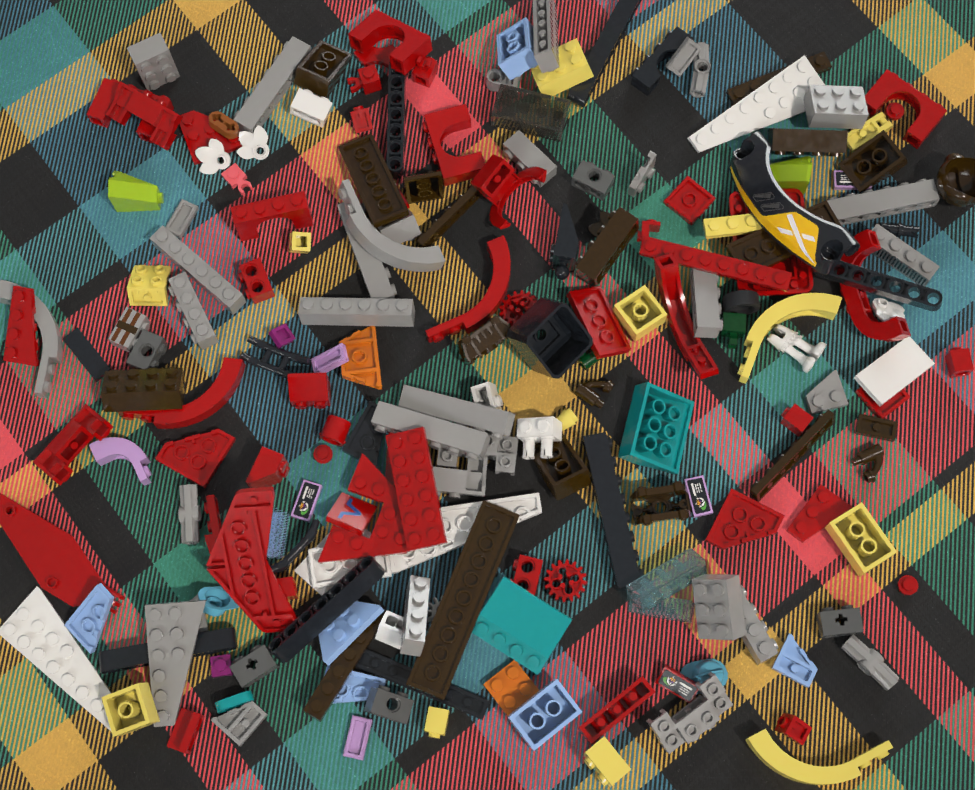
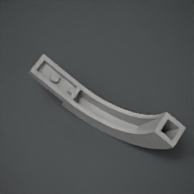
M342 180L338 189V195L345 204L346 214L349 215L346 225L361 247L376 259L395 268L413 272L441 270L446 260L439 245L424 248L410 247L385 237L367 219L350 180Z
M0 280V303L11 305L13 286L20 285ZM35 295L36 313L34 314V319L40 328L43 349L34 393L39 398L47 399L48 393L52 389L51 377L56 369L54 363L62 364L63 341L56 319L45 304Z

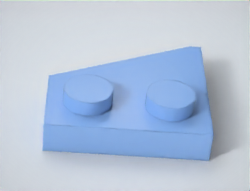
M790 633L787 635L771 668L806 688L810 687L818 670Z

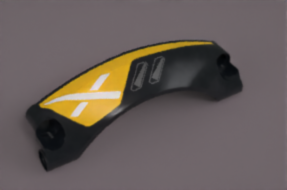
M759 131L754 132L743 140L740 149L734 151L728 165L739 196L757 223L775 241L817 272L829 274L834 263L840 261L843 254L851 256L860 248L859 242L845 227L826 221L806 211L781 189L770 167L769 155L772 145Z

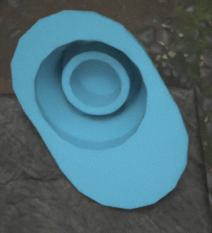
M222 586L203 587L198 592L199 600H207L203 613L210 616H221L226 610L239 608Z
M705 659L688 663L680 672L696 683L700 682L701 684L710 678L708 676L709 672L714 673L723 686L728 679L726 667L716 659Z

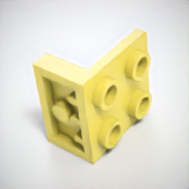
M135 265L127 285L130 306H168L166 285L171 272V266Z

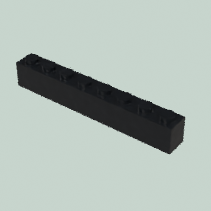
M606 432L583 436L582 443L616 590L621 591L640 587L644 576L642 569H638L637 561H639L638 551L633 549L632 542H635L633 531H629L628 523H630L629 513L624 511L623 505L626 504L624 493H620L619 486H621L620 475L615 473L614 467H617L615 456H611L610 449L613 448L611 438H607Z

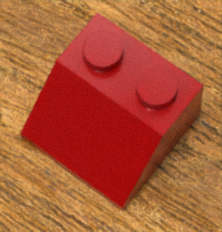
M293 373L287 375L289 398L292 407L306 409L307 407L314 406V408L323 409L326 406H331V384L327 373Z
M262 446L246 480L250 488H260L280 483L283 477H287L290 470L285 456Z

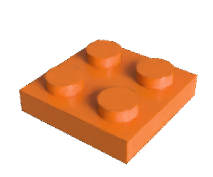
M515 660L483 684L507 716L539 691Z

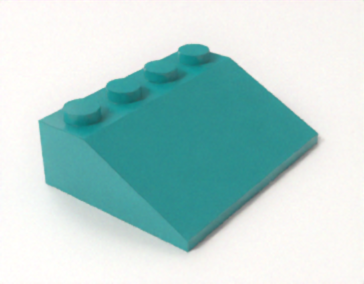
M649 382L635 385L618 458L633 464L678 474L695 402Z
M504 576L479 614L472 633L539 675L573 619Z

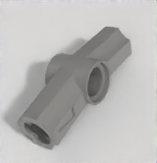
M705 42L697 43L702 49L693 59V76L689 94L696 98L705 97L711 67L709 62V44Z
M197 484L179 485L180 506L178 515L181 524L182 544L195 545L200 543L199 522H201V507L198 505Z
M854 634L841 647L857 662L858 667L865 674L872 676L886 691L898 682L899 677L884 663L882 655L872 648L869 649Z

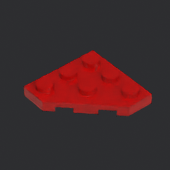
M194 110L180 115L183 117L180 127L195 165L203 163L197 158L195 150L200 147H209L211 138L219 140L223 144L224 151L227 153L242 147L239 135L235 139H228L212 129L209 125V116Z
M220 429L211 430V432L201 435L196 434L185 437L182 440L166 442L155 460L201 487L206 488L236 439Z
M731 488L705 541L724 550L777 533L785 515Z

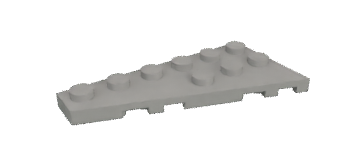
M207 600L145 605L151 693L160 722L154 723V727L174 726L176 723Z

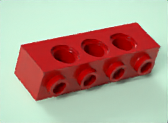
M641 676L579 726L578 730L587 742L592 745L654 695L655 690Z

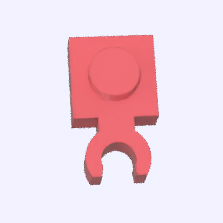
M236 163L221 173L222 177L233 189L238 186L241 195L245 196L244 187H249L250 190L253 189L251 183L246 181L247 175Z

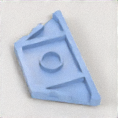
M355 601L319 634L323 661L329 666L384 611L383 608L377 604Z

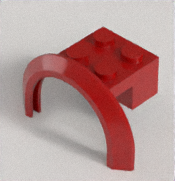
M494 154L489 158L470 184L492 203L490 221L495 227L504 229L511 225L502 216L506 200L516 188L525 182L537 180L544 183L547 174L545 169L530 167L516 175L514 173L515 169L503 158Z

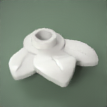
M258 125L254 133L247 131L239 132V141L242 147L237 150V154L240 157L258 160L268 157V135L261 126ZM263 148V154H258L257 149Z
M211 138L209 147H200L195 150L197 158L203 162L199 171L204 174H214L219 169H226L231 163L229 154L224 151L223 144L217 139ZM219 157L224 159L223 164L219 163Z
M875 298L872 301V311L882 322L896 316L905 318V309L895 302H888L884 298Z

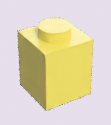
M292 231L289 238V253L308 254L311 248V233Z
M429 706L424 731L428 733V737L440 739V735L445 736L449 710Z

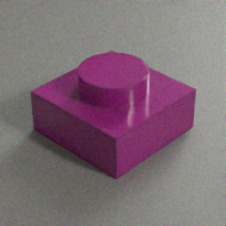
M286 323L269 332L278 349L292 343L296 339Z
M231 654L210 657L211 675L213 678L233 675L229 667L232 665Z

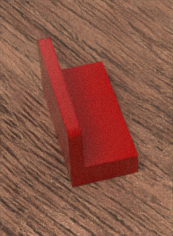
M182 708L167 747L190 755L205 716Z

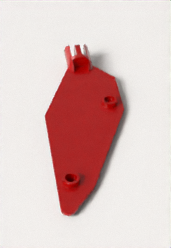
M0 493V525L42 589L72 607L80 606L94 587L100 583L113 596L125 600V596L106 586L72 535ZM114 599L112 605L120 607L122 603ZM113 607L110 608V612L113 614L117 613L118 610Z

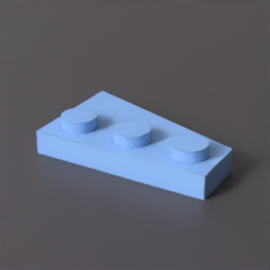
M102 583L94 587L64 625L90 654L96 650L114 600V596Z
M327 665L325 674L327 673L331 665ZM352 671L332 704L367 701L370 688H378L379 685L385 686L386 679Z

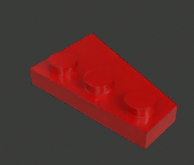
M820 484L786 531L803 543L853 507Z

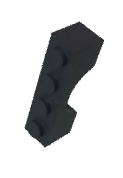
M678 26L673 31L670 30L665 36V40L656 45L651 56L647 55L641 67L634 69L631 74V85L646 96H649L660 82L661 75L657 70L658 64L665 59L671 58L687 36L693 41L694 38Z

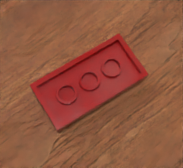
M601 285L569 291L566 296L575 315L593 338L591 348L596 359L629 353L631 347Z

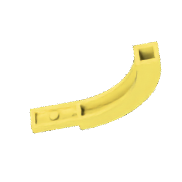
M804 293L785 298L768 308L755 321L744 342L747 348L743 357L747 359L745 364L741 363L737 374L741 375L739 382L746 384L761 342L777 324L800 316H818L833 320L838 312L842 297L826 293Z
M766 729L745 739L754 754L774 772L790 780L810 785H830L854 779L862 775L858 767L860 769L866 768L872 764L870 760L875 757L880 760L888 756V750L893 748L888 740L841 765L821 767L800 762L789 756L773 741Z

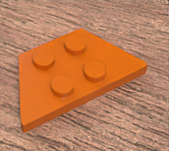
M369 326L339 341V344L343 343L346 345L349 362L341 365L342 378L381 390L382 382L376 327Z

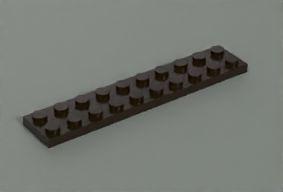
M483 500L425 637L421 656L417 657L407 680V686L444 701L517 524L519 514Z

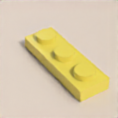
M751 214L703 219L706 239L746 235L762 229Z

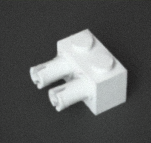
M554 416L518 419L517 438L523 442L522 458L526 460L535 459V443H541L540 458H553V442L562 441V422Z

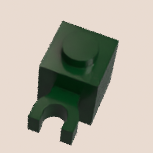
M723 312L721 317L723 329L720 331V336L728 337V349H736L737 338H743L746 332V314Z

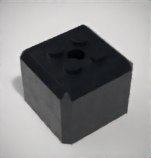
M543 297L530 307L507 331V338L533 371L557 379L593 343V338L568 304ZM542 329V337L537 339V331Z

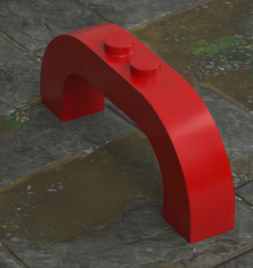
M868 229L854 236L860 244L858 251L851 256L843 254L840 261L861 267L862 262L868 255L881 249L876 232ZM837 269L838 275L845 272L843 269ZM860 274L854 275L853 279L856 281L861 280ZM840 283V293L845 298L847 304L846 311L862 334L869 338L886 342L900 341L911 336L905 318L896 316L887 321L879 322L872 313L866 292Z

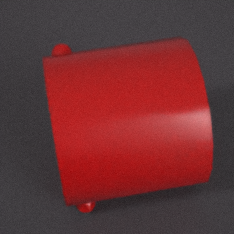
M328 415L322 432L319 433L320 438L327 443L343 446L346 444L345 439L351 423L338 416Z

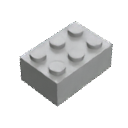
M161 33L127 47L147 90L158 89L161 85L173 82L176 78L180 77Z
M809 85L803 99L808 127L862 129L869 116L862 86Z
M703 574L693 578L692 587L699 639L736 640L746 635L739 575Z

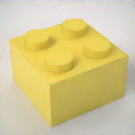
M645 285L615 304L613 308L617 320L634 342L665 323L667 313Z
M148 682L137 683L101 697L113 737L125 735L160 722Z
M605 736L584 753V763L590 770L593 768L599 774L597 779L604 787L608 785L610 788L631 770Z

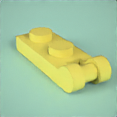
M883 112L867 120L862 129H853L848 132L847 147L852 153L881 131L888 132L893 128L894 125L886 120V115Z

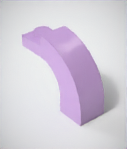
M109 437L89 444L94 458L100 466L116 459H125L132 463L140 482L144 486L152 483L149 478L152 474L147 466L151 461L135 443L124 438Z

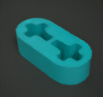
M245 691L217 701L214 704L219 714L241 707L248 702L254 701L252 691Z

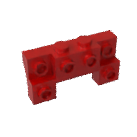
M120 81L116 88L113 102L106 115L125 126L131 114H134L155 126L156 128L149 140L168 151L177 136L174 132L183 117L166 107L167 103L157 98L154 101L151 99L152 95L143 90L140 93Z
M85 404L38 455L33 463L61 486L63 482L70 478L73 472L68 465L94 437L99 441L107 437L113 426Z

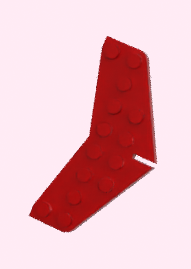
M274 487L240 489L235 493L206 564L208 566L207 571L259 630L265 633L282 632L297 618L267 561L275 500Z

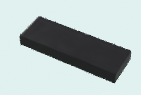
M78 327L63 338L64 342L96 382L104 377L105 371L111 370Z

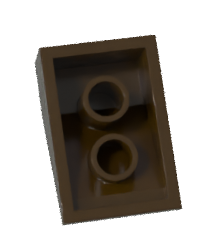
M320 40L298 65L294 84L327 98L335 89L352 58V54Z
M883 130L838 165L861 193L890 177L907 165L908 162L903 153Z
M429 170L422 174L412 173L403 177L408 204L444 198L442 173L440 170Z
M563 433L562 441L553 442V458H540L541 443L535 445V459L533 461L557 501L591 485L589 469Z

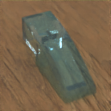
M631 592L628 612L692 623L694 602L664 595Z

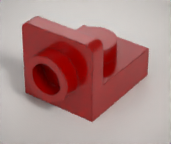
M363 105L354 107L353 111L350 112L355 134L372 130L373 126L368 108H364Z
M788 713L782 714L775 727L776 732L786 735L802 746L812 729L811 726L797 716Z

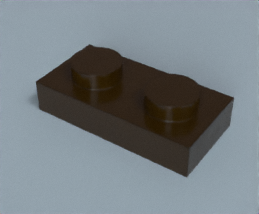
M859 414L855 434L894 442L898 422Z

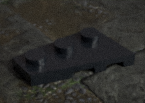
M370 400L344 445L342 452L357 460H360L361 455L364 454L377 467L383 433L376 431L371 423L377 404Z

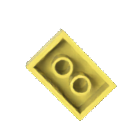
M577 38L559 46V68L545 73L541 72L538 65L535 68H530L544 100L594 77Z
M862 502L831 521L825 527L859 577L897 553Z

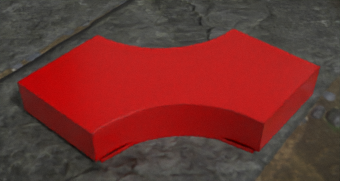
M393 44L384 48L373 46L365 54L357 50L353 53L364 67L379 64L389 69V54L396 48Z

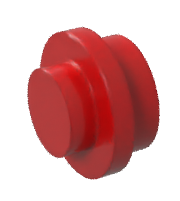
M896 102L890 103L886 108L887 117L890 120L902 118L904 107Z
M319 445L315 448L313 456L316 462L326 464L331 461L333 452L329 446Z
M905 575L899 579L898 589L904 595H912L918 590V582L913 576Z

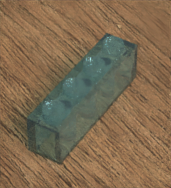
M689 548L626 585L628 599L643 613L692 584L693 578L707 574L706 562L692 548Z

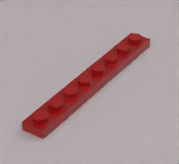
M644 236L639 255L652 259L672 253L680 266L783 292L788 291L792 272Z

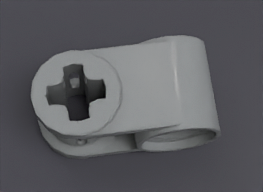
M493 68L487 72L486 87L490 91L516 95L519 92L518 83L521 80V76L510 80L502 70Z

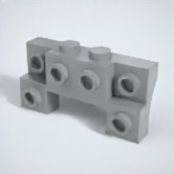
M485 430L490 437V442L484 457L488 458V460H496L495 474L504 472L515 476L518 438L503 436L501 439L491 436L492 432ZM440 448L438 450L437 467L444 466L457 469L458 457H465L466 455L460 453L453 455L448 453L446 449Z
M484 457L483 460L477 459L476 461L467 459L466 470L433 467L438 496H441V493L449 494L448 497L460 498V495L484 497L488 458Z
M709 672L708 676L710 678L702 684L700 682L695 683L702 696L699 695L672 717L664 709H661L660 716L653 721L651 719L646 721L668 754L685 742L689 744L698 740L703 732L712 729L716 725V722L720 720L719 716L733 706V703L725 693V688L714 673Z

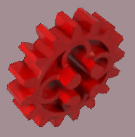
M523 290L520 291V294L514 291L513 296L507 295L508 300H502L504 306H499L501 311L499 315L511 326L523 315V310L526 312L538 301L535 295L532 296L529 291L526 294Z
M566 559L565 564L558 560V566L552 563V571L546 570V574L549 577H544V581L549 583L545 585V589L551 590L548 595L552 596L554 594L555 601L562 598V603L564 604L566 599H569L572 603L574 596L579 599V592H585L582 586L587 585V581L583 580L586 577V573H580L583 567L576 568V562L574 561L571 565L568 559ZM560 569L566 571V580H570L574 575L579 578L578 581H569L568 587L572 589L570 594L565 592V583H561L559 587L552 585L554 581L562 582L563 576L559 573Z

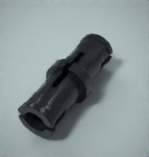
M880 223V226L898 238L901 236L918 238L919 226H907L902 223Z

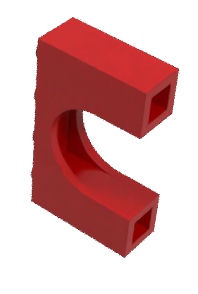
M378 10L373 11L348 33L350 47L362 54H365L377 42L384 39H398L402 41L389 54L391 68L403 75H406L417 65L416 61L419 55L424 58L432 51L431 36Z
M888 69L865 95L868 113L871 118L877 114L885 103L891 100H902L913 107L916 113V120L906 131L903 140L916 149L921 146L947 112L941 104L934 102L925 93H921L912 84L905 82L896 73Z
M103 79L86 114L91 123L108 128L112 118L108 117L106 113L115 97L116 88L120 83L118 80ZM128 84V86L142 93L143 90L137 89L134 85ZM144 90L152 95L151 99L154 101L157 98L167 103L166 107L173 111L174 107L167 96H158L149 90ZM141 120L136 132L141 140L153 143L149 139L156 127Z
M462 104L425 114V122H422L424 133L428 132L429 138H427L429 149L433 148L434 154H432L434 165L438 164L444 186L474 179L485 165L482 152L457 157L446 153L441 146L442 141L447 135L471 128V118L467 105Z
M305 191L231 207L233 222L241 241L260 238L257 226L269 219H291L295 229L314 226Z

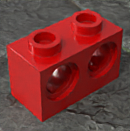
M260 257L239 265L241 272L238 275L241 282L247 285V288L244 290L248 300L252 298L254 304L275 297ZM251 271H256L255 275L248 276ZM258 287L263 288L260 292H254Z
M520 554L519 560L515 559L512 571H516L514 579L510 578V580L516 584H527V591L535 595L543 560ZM530 564L533 569L527 573L522 570V566Z

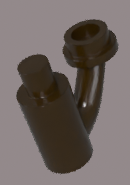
M591 380L581 383L577 387L575 394L592 407L596 405L601 409L605 402L591 388H603V392L609 393L615 384L612 383V380L608 382Z
M878 443L856 453L857 457L851 459L854 466L858 464L865 465L875 460L872 470L867 469L863 473L867 483H874L876 481L875 476L883 464L884 451Z

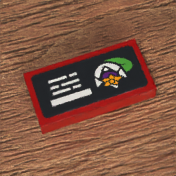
M668 665L664 666L655 682L688 703L693 701L699 691L695 681Z

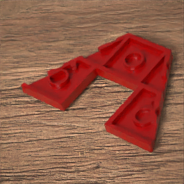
M362 454L349 484L348 491L383 503V507L370 538L333 525L318 560L320 564L350 559H364L367 556L383 557L408 553L396 489L373 463Z

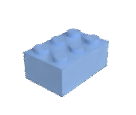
M526 17L496 35L498 66L510 80L520 77L525 71L538 65L534 57L533 25Z
M553 679L509 714L507 718L531 750L535 751L581 714L582 711L559 680Z

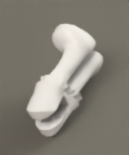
M780 324L774 327V331L783 339L774 334H769L767 341L779 352H786L802 365L805 373L811 370L827 345L824 342H819L815 346L802 340L803 336L798 335V332ZM795 345L796 347L807 353L809 356L802 354L793 346Z

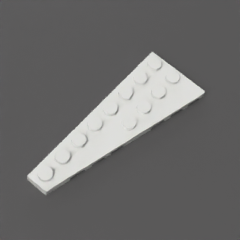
M804 55L687 139L696 152L700 153L806 112L803 99L809 85L825 84Z
M539 493L486 500L519 514L517 523L542 513ZM483 501L440 507L444 528L447 530V543L411 551L407 554L390 555L391 573L401 572L464 546Z
M36 587L0 627V635L111 731L101 698L111 694L108 686L97 673V670L91 664L74 636L64 626V621L57 614L51 602L42 592V589Z

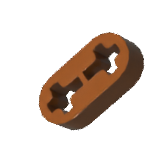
M220 111L212 112L209 115V125L212 129L228 139L238 137L239 125L237 122Z

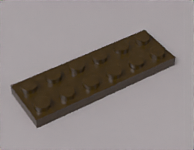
M372 133L338 146L375 228L410 215Z
M827 200L805 209L819 218L841 226ZM763 228L733 241L725 247L732 258L768 267L794 256L775 241Z

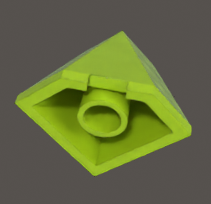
M811 156L770 164L773 176L781 189L795 188L800 190L804 196L810 182L812 170Z
M113 171V177H110L108 180V198L117 212L161 210V204L164 203V195L160 192L158 186L125 173Z

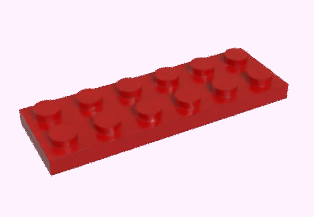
M419 427L386 435L407 551L411 552L446 544L447 538L425 428Z

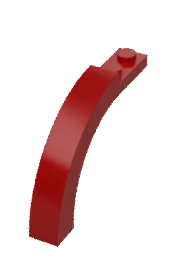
M504 235L487 242V250L493 264V276L484 297L468 312L425 330L429 343L433 341L435 343L439 342L450 334H458L463 328L466 334H469L483 326L497 312L507 294L511 272L510 252Z
M672 253L654 258L656 278L663 307L667 313L672 333L685 360H689L700 380L719 374L717 365L701 339L694 337L693 322L685 302L678 262Z
M224 357L219 375L212 386L196 400L183 405L182 409L123 411L118 413L125 420L137 418L147 423H152L153 421V424L158 429H175L196 424L215 414L230 400L241 382L246 365L243 359Z
M214 494L206 496L207 502L204 503L205 512L209 514L210 521H207L209 533L212 532V534L204 535L210 554L222 527L218 501ZM293 576L277 578L288 600L299 599L296 581Z

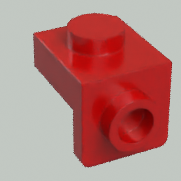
M653 219L642 221L641 231H637V242H640V248L644 236L649 237V232H659L661 222Z

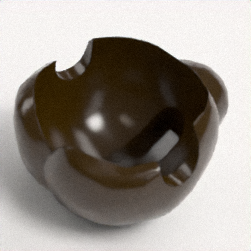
M951 153L944 159L937 173L936 186L939 195L947 203L955 207L975 204L974 158H965L962 154Z

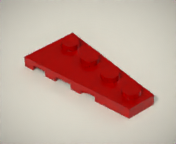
M13 286L3 361L40 366V360L37 358L39 345L36 342L35 333L37 331V323L34 320L36 307L33 288Z

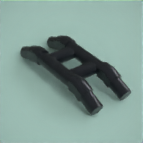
M251 335L247 342L265 351L262 359L260 360L244 352L239 357V359H243L252 366L262 368L288 379V374L294 373L293 371L285 370L290 360L305 365L311 363V359L282 348L278 349V347ZM273 353L283 357L279 367L268 363Z
M313 519L308 533L282 561L270 566L274 574L287 570L298 555L315 540L320 524L319 520Z

